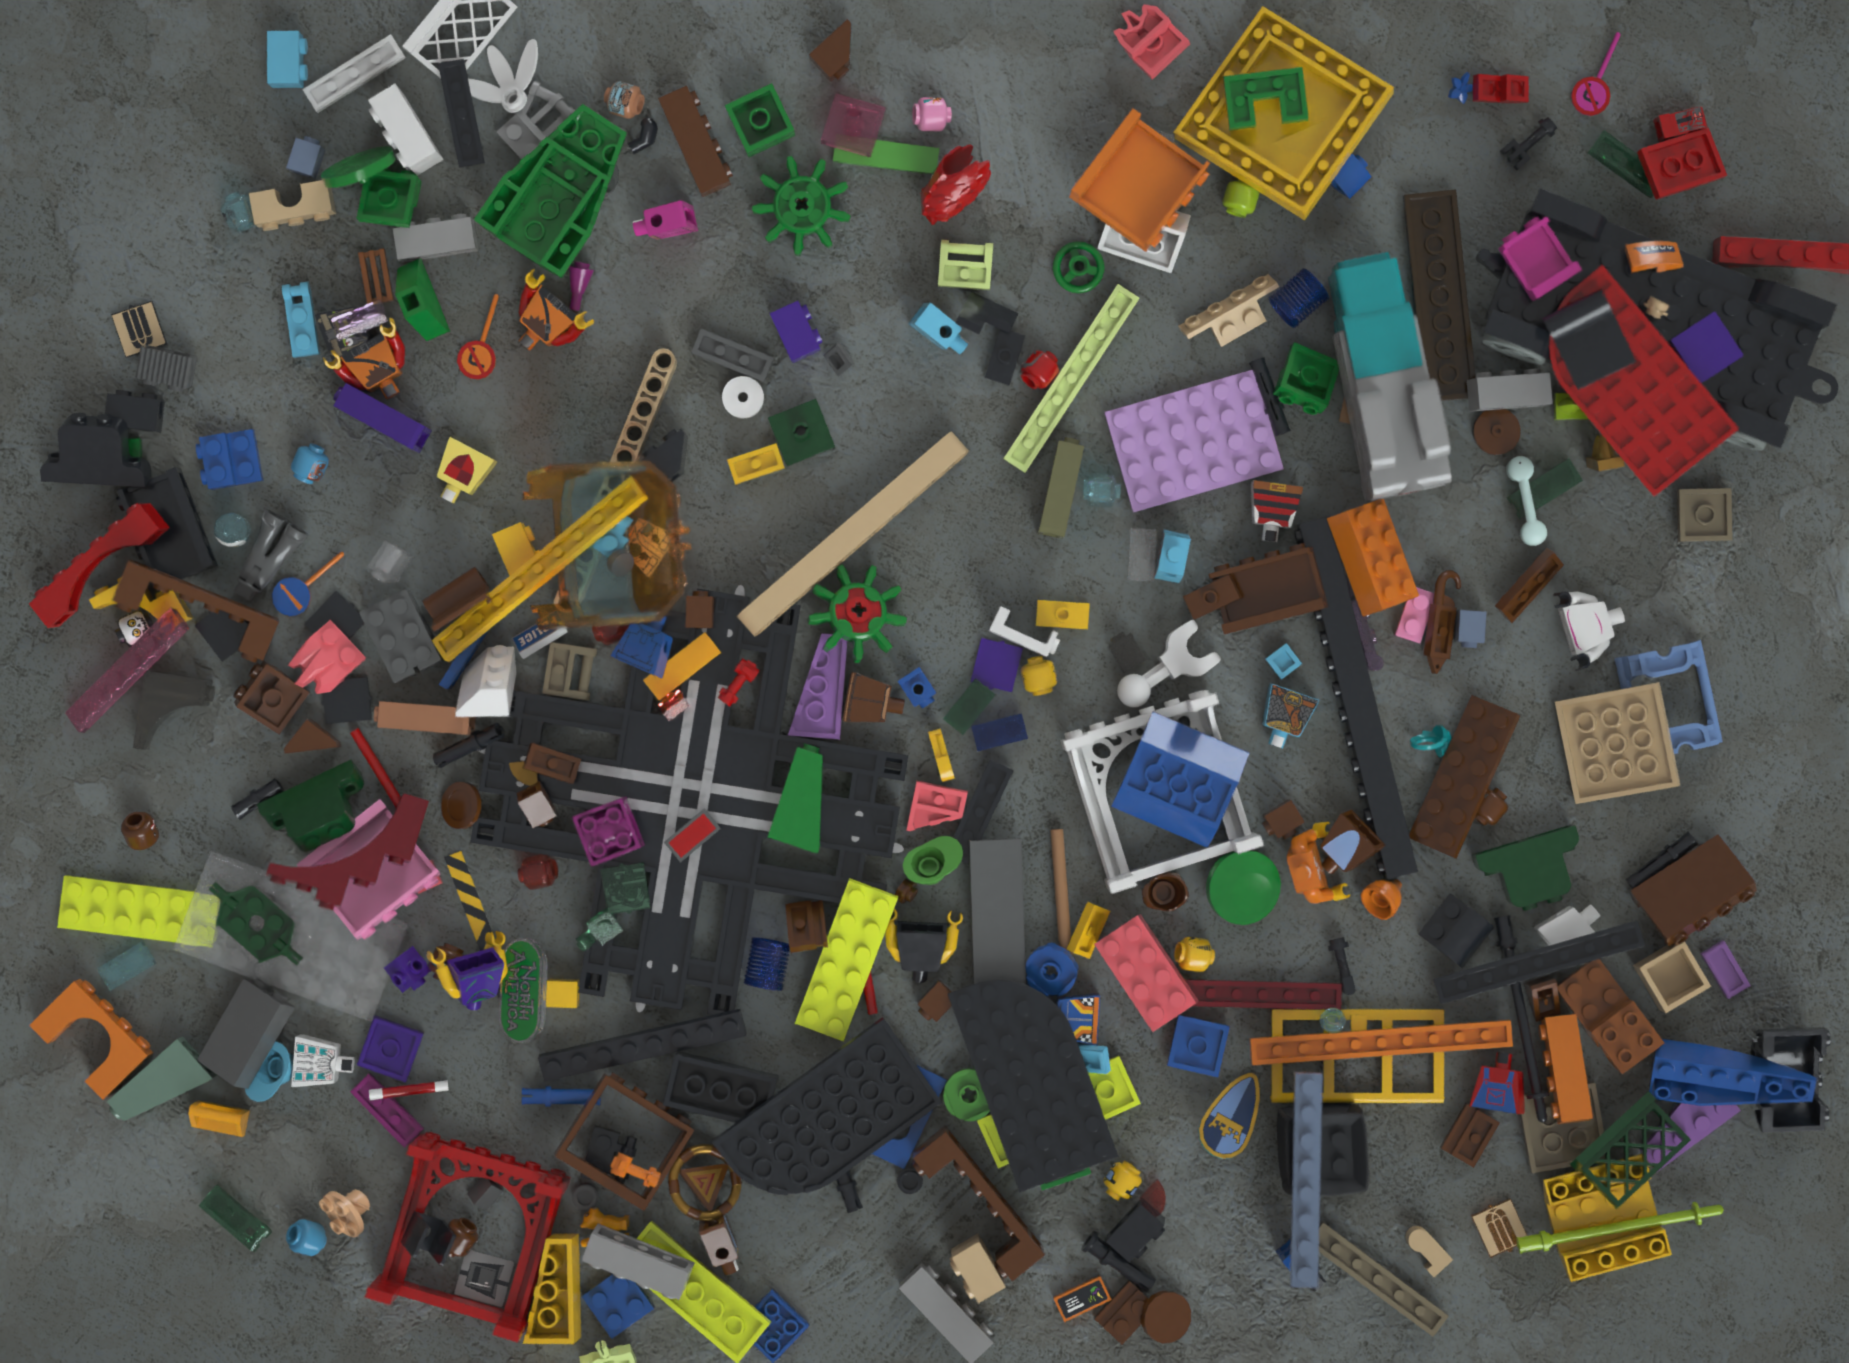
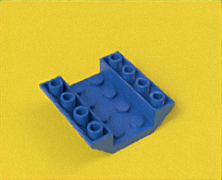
M1152 711L1141 741L1111 807L1208 848L1238 785L1249 752Z

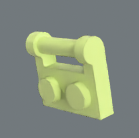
M941 240L938 287L990 290L993 243L974 245L949 243V240ZM948 253L984 256V262L948 260Z

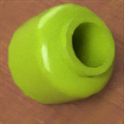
M1240 179L1238 181H1230L1227 184L1222 204L1227 208V213L1246 218L1247 214H1252L1255 211L1260 192Z

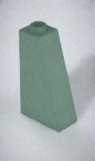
M182 1036L176 1039L107 1101L110 1105L109 1110L117 1119L122 1118L123 1121H126L212 1080L217 1074L197 1061L200 1055Z

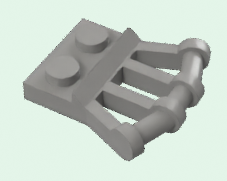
M534 81L530 87L527 102L523 109L516 112L497 131V134L522 159L539 146L543 139L550 136L575 109L572 106H567L563 101L564 97L560 93L556 94L542 87L541 83ZM536 96L549 101L531 119L527 116ZM556 108L561 113V116L542 132L536 125Z

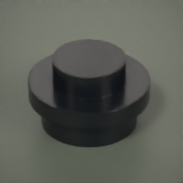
M905 1168L898 1174L897 1185L903 1193L914 1194L921 1189L923 1177L915 1168Z

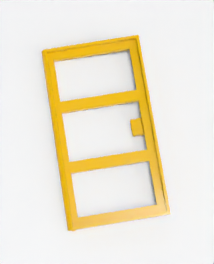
M1271 1008V1037L1283 1036V1020H1323V1033L1334 1032V1020H1350V1031L1367 1030V1020H1381V1029L1393 1028V1020H1433V1025L1444 1024V1009L1324 1010ZM1433 1052V1093H1392V1055L1381 1056V1093L1334 1092V1060H1323L1322 1103H1444V1052ZM1283 1063L1271 1064V1103H1294V1092H1283Z

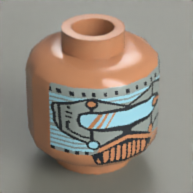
M617 81L611 88L608 87L606 89L604 102L607 103L609 113L631 119L635 115H639L643 109L645 97L638 86Z

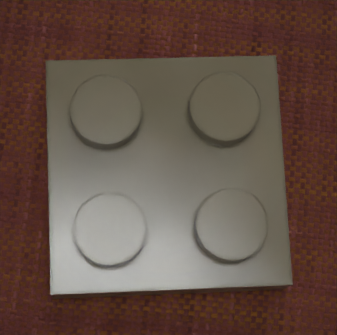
M1731 488L1677 490L1678 542L1733 540Z

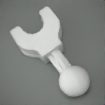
M1195 620L1186 622L1168 635L1164 653L1157 658L1160 662L1158 665L1142 676L1130 674L1119 682L1117 693L1123 704L1129 707L1142 706L1149 699L1151 688L1166 677L1170 676L1171 679H1175L1179 675L1198 677L1220 662L1221 658L1216 652L1209 653L1202 658H1196L1189 654L1186 645L1187 640L1198 629Z

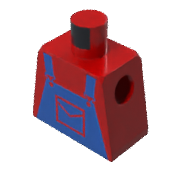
M1497 1052L1495 1067H1481L1470 1101L1471 1107L1515 1114L1525 1113L1523 1071L1511 1070L1513 1054Z

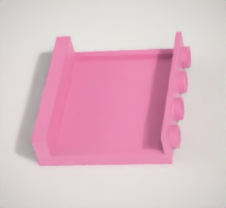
M379 799L355 818V826L350 832L319 846L296 865L298 867H314L333 863L353 855L370 844L384 830L393 815L381 799ZM416 844L411 861L409 863L404 862L403 866L388 862V857L384 856L374 886L369 885L368 888L359 887L353 884L354 880L349 879L341 907H334L333 911L357 940L360 938L365 940L376 932L375 926L380 922L387 923L397 915L395 910L404 904L407 907L418 898L416 894L423 888L426 890L432 888L439 881L437 877L441 874Z

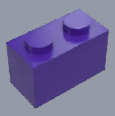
M796 301L770 313L792 363L821 351L818 344L823 343L817 328L811 330L808 320L812 319L806 304L801 306L799 301Z

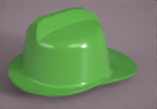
M941 836L916 847L904 858V874L914 883L926 885L938 883L961 863L963 857L961 844L950 836Z

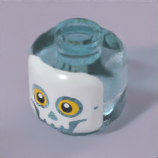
M236 513L221 515L214 525L216 539L228 547H239L245 544L251 534V526L248 520Z

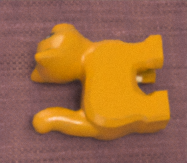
M591 1207L584 1214L583 1223L580 1227L595 1229L597 1224H601L618 1232L627 1231V1227L630 1225V1215L623 1217L604 1215L599 1208ZM590 1238L581 1240V1246L587 1247Z

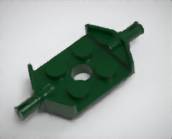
M215 882L208 889L221 902L216 926H220L257 958L259 963L282 955L286 956L297 966L304 958L292 948L293 945L291 944L296 922L253 884L233 892H227ZM253 916L262 917L264 920L263 929H253L250 925V919Z

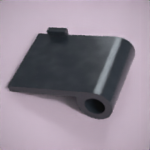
M1602 289L1543 317L1577 390L1637 362Z

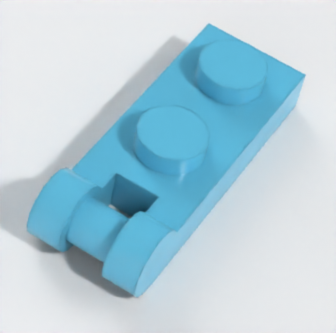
M300 282V285L291 286V284L282 285L292 357L298 358L320 354L309 282ZM302 295L303 303L294 304V296Z

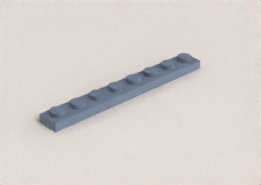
M1294 1072L1291 1287L1318 1288L1322 1073Z

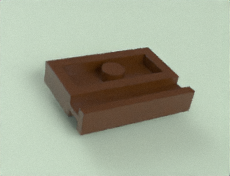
M808 900L785 904L790 952L814 950L819 946L828 947L823 900L816 902Z
M1465 1103L1440 1148L1474 1168L1500 1122Z
M1128 1280L1098 1312L1094 1320L1123 1345L1141 1325V1316L1143 1317L1144 1312L1143 1306L1149 1297Z

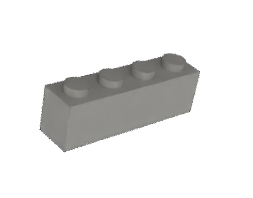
M597 1224L591 1233L582 1261L588 1263L592 1268L604 1269L611 1272L617 1278L631 1280L642 1288L653 1289L660 1292L666 1298L678 1300L686 1288L695 1263L601 1224Z
M921 1263L899 1283V1289L969 1363H973L994 1343L991 1336L993 1331L985 1322L980 1324L973 1317L976 1314L967 1303L962 1305L956 1299L958 1294L949 1284L944 1286L938 1280L940 1275L931 1265L926 1267Z

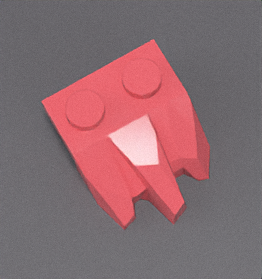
M1146 4L1142 6V15L1140 17L1130 10L1121 13L1128 25L1127 29L1118 28L1113 31L1129 57L1152 80L1190 45V41L1158 7Z
M329 620L300 647L288 666L293 669L298 667L302 669V673L294 684L303 688L314 681L316 683V694L331 692L345 680L347 675L365 661L366 657Z

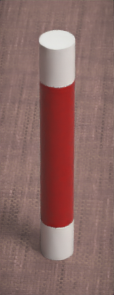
M448 1080L369 1090L370 1100L449 1091Z

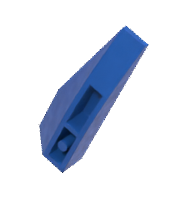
M1662 1039L1664 1044L1657 1048L1653 1054L1649 1092L1658 1100L1698 1106L1813 1101L1816 1077L1760 1057L1708 1045Z

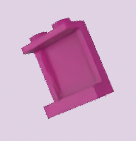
M1537 216L1524 225L1527 230L1518 235L1514 231L1503 238L1504 245L1498 248L1532 302L1582 270L1577 261L1573 263L1549 227V219L1547 217L1540 221Z

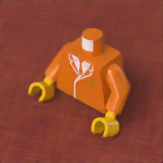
M1329 822L1315 823L1312 829L1295 836L1291 840V846L1287 854V862L1296 892L1304 894L1307 901L1313 904L1331 900L1340 901L1350 897V894L1345 895L1342 891L1343 887L1348 886L1347 883L1329 888L1322 867L1316 840L1317 838H1325L1329 832L1325 831V827L1327 824H1330Z

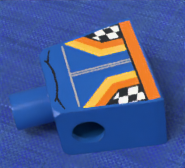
M1099 993L1057 998L1056 1005L1067 1018L1076 1041L1097 1045L1100 1007Z

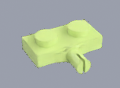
M603 1340L601 1344L600 1341L596 1343L597 1351L579 1356L580 1363H637L630 1344L618 1345L608 1349L606 1342Z

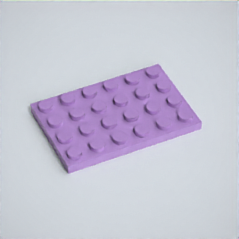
M1253 370L1104 412L1133 513L1284 469L1268 414L1265 415L1264 412L1266 407Z

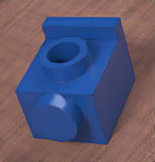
M920 667L898 681L914 707L920 705L923 709L935 701L932 696L936 692ZM917 684L922 685L924 688L923 693L920 695L915 694L913 691L914 686Z

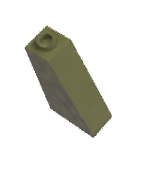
M1064 437V441L1059 440L1057 443L1037 534L1059 539L1065 537L1084 446L1079 445L1080 440Z

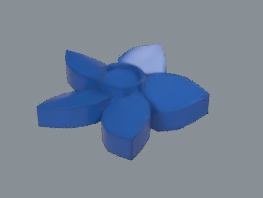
M1466 72L1461 79L1452 78L1453 88L1449 91V98H1457L1459 102L1465 104L1467 92L1473 91V85L1468 83L1469 72Z

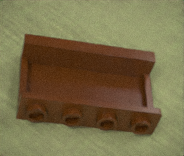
M1302 543L1289 547L1290 552L1281 555L1279 550L1264 553L1265 559L1255 561L1253 556L1239 560L1240 566L1230 568L1229 563L1214 567L1215 572L1208 574L1209 579H1212L1214 582L1231 574L1242 597L1220 608L1224 622L1221 625L1224 635L1327 608L1328 603L1313 546L1305 548V544Z
M1717 834L1630 892L1633 902L1638 908H1642L1664 937L1666 945L1671 947L1674 944L1678 946L1688 939V935L1696 930H1704L1710 925V921L1716 917L1727 915L1732 911L1733 906L1739 902L1745 903L1755 895L1757 889L1755 880L1719 834Z

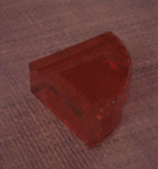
M1156 1179L1139 1198H1143L1161 1214L1165 1207L1166 1195L1162 1184Z

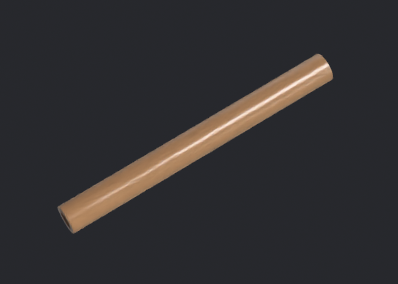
M1052 829L1050 834L1059 946L1067 950L1071 940L1064 833L1063 829Z

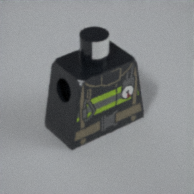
M357 306L315 314L332 361H334L335 356L331 353V350L336 351L340 358L371 340L369 331L380 328L379 323L381 319L377 312L363 317L361 309Z

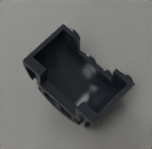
M1824 1027L1757 1030L1755 1034L1759 1037L1752 1040L1750 1055L1779 1063L1816 1077L1812 1102L1756 1104L1759 1110H1755L1754 1113L1761 1132L1825 1130V1121H1829V1109L1819 1098V1088H1822L1823 1084L1822 1075L1819 1072V1063L1823 1062V1055H1827V1046H1830L1831 1043L1829 1030Z

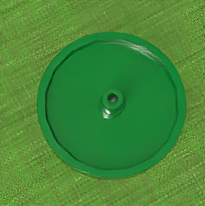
M390 146L365 150L333 164L321 174V178L327 188L342 187L356 182L362 184L369 181V177L392 165L396 160V156Z
M1248 850L1239 854L1234 851L1226 853L1215 862L1207 877L1206 895L1208 902L1218 916L1230 923L1248 925L1258 922L1272 911L1278 901L1281 888L1279 872L1268 857L1255 850Z

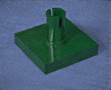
M817 399L768 417L787 467L836 448Z

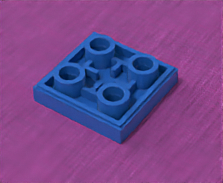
M771 1289L755 1306L771 1323L753 1345L774 1363L810 1324L774 1289Z

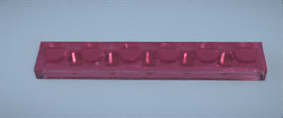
M169 608L65 712L78 732L85 733L190 629L177 609Z

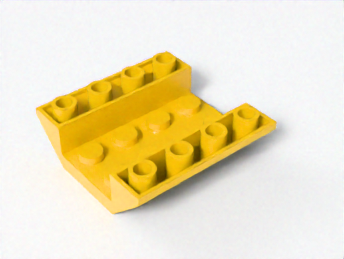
M1642 1153L1628 1157V1161L1642 1162ZM1605 1164L1589 1168L1596 1177L1606 1178ZM1610 1164V1178L1624 1179V1165ZM1629 1166V1180H1641L1642 1167ZM1580 1170L1543 1180L1544 1201L1553 1234L1657 1215L1649 1181L1645 1182L1616 1209ZM1610 1183V1192L1618 1200L1624 1195V1184ZM1629 1184V1190L1634 1186V1184ZM1661 1226L1556 1244L1570 1282L1672 1255L1666 1231Z

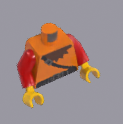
M532 269L525 277L526 284L521 294L518 312L521 317L519 321L528 330L518 341L529 351L539 340H542L549 347L552 345L558 347L574 342L585 328L594 324V320L592 319L586 323L583 318L587 313L586 311L576 315L542 285L538 288V285L544 281L545 276L542 274L536 280L533 277L535 269Z
M389 318L392 325L390 328L383 327L380 321L381 334L339 358L337 352L331 350L335 359L332 362H328L323 357L326 366L333 369L345 383L358 390L367 389L373 392L380 388L386 400L396 396L400 391L393 380L402 375L401 368L405 365V345L399 333L395 331L396 326L393 318Z

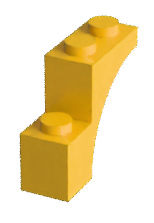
M118 584L111 588L107 585L94 592L95 596L89 599L94 609H102L106 606L117 604L112 599ZM147 588L139 606L151 613L165 630H172L193 618L185 601L178 598L180 593L169 590L168 593L158 592L155 594L156 599L154 600Z

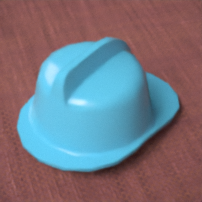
M275 1041L248 1089L245 1088L246 1095L251 1100L256 1102L268 1100L276 1093L280 1085L285 1084L291 1079L294 1056L288 1053L283 1044Z

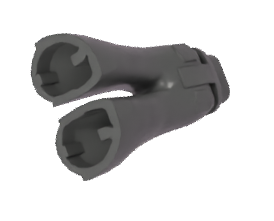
M265 509L262 514L257 539L242 566L240 575L237 578L239 583L234 592L251 602L255 595L262 593L263 589L271 582L289 555L303 544L309 536L307 532L293 523L287 524L288 520L268 509ZM287 524V526H286V528H285V530H284V532H283V534H282V536H281V538H280L278 544L276 545V547L274 548V550L271 552V554H270L269 556H267V554H268L269 550L271 549L272 545L274 544V542L276 541L277 537L279 536V534L281 533V531L283 530V528H284L285 525Z

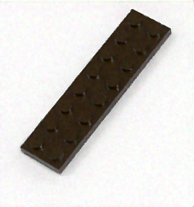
M1456 189L1403 195L1414 310L1418 320L1429 378L1436 380L1441 401L1468 399L1467 380L1474 379L1476 376Z

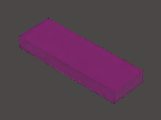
M369 1073L350 1093L405 1148L424 1128L394 1097L370 1100L369 1090L384 1088V1086Z

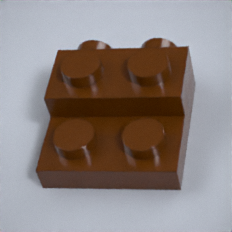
M264 660L261 665L256 663L251 668L248 674L251 679L246 686L241 684L236 689L233 695L236 698L234 704L237 708L280 735L310 692L308 689L294 684V680Z

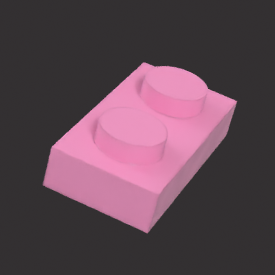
M1417 588L1419 596L1405 602L1394 636L1420 644L1428 622L1430 604H1433L1434 593Z

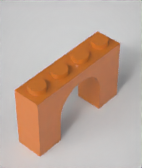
M78 979L73 981L29 1026L49 1044L54 1042L77 1019L90 1018L101 1023L110 1036V1052L106 1060L85 1082L104 1100L127 1080L153 1052L149 1049L151 1047L150 1043L142 1036L137 1037L131 1030L133 1028L132 1025L125 1018H119L113 1012L114 1007L106 999L101 1000L94 993L96 989L91 983Z

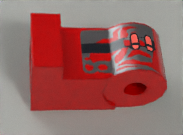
M1702 107L1659 115L1653 120L1659 143L1708 127Z

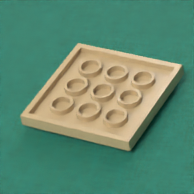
M1660 682L1555 702L1575 804L1680 786Z

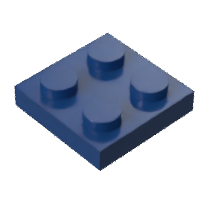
M1179 1014L1167 1066L1218 1077L1230 1026Z
M613 1274L581 1296L611 1339L655 1308L646 1293L636 1282L617 1278Z

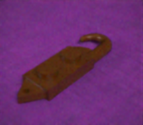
M1445 570L1437 577L1433 604H1430L1423 656H1427L1432 674H1437L1446 659H1450L1457 608L1453 599L1444 594L1446 581L1449 578L1455 581L1456 589L1459 590L1461 588L1460 577L1453 570Z

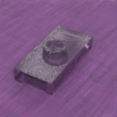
M381 300L332 318L335 335L339 341L355 334L366 332L372 327L387 322Z

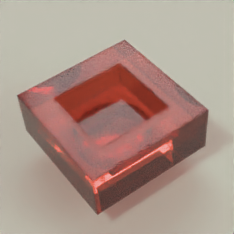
M679 689L676 692L667 694L661 703L658 704L668 721L690 706Z

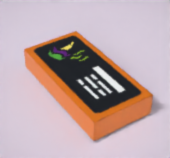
M1098 1275L1054 1296L1053 1299L1064 1322L1110 1301L1111 1297L1101 1276Z

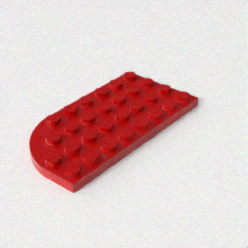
M1602 265L1567 294L1558 310L1602 289L1637 362L1577 390L1551 334L1549 343L1550 359L1560 385L1655 497L1738 431L1739 428Z

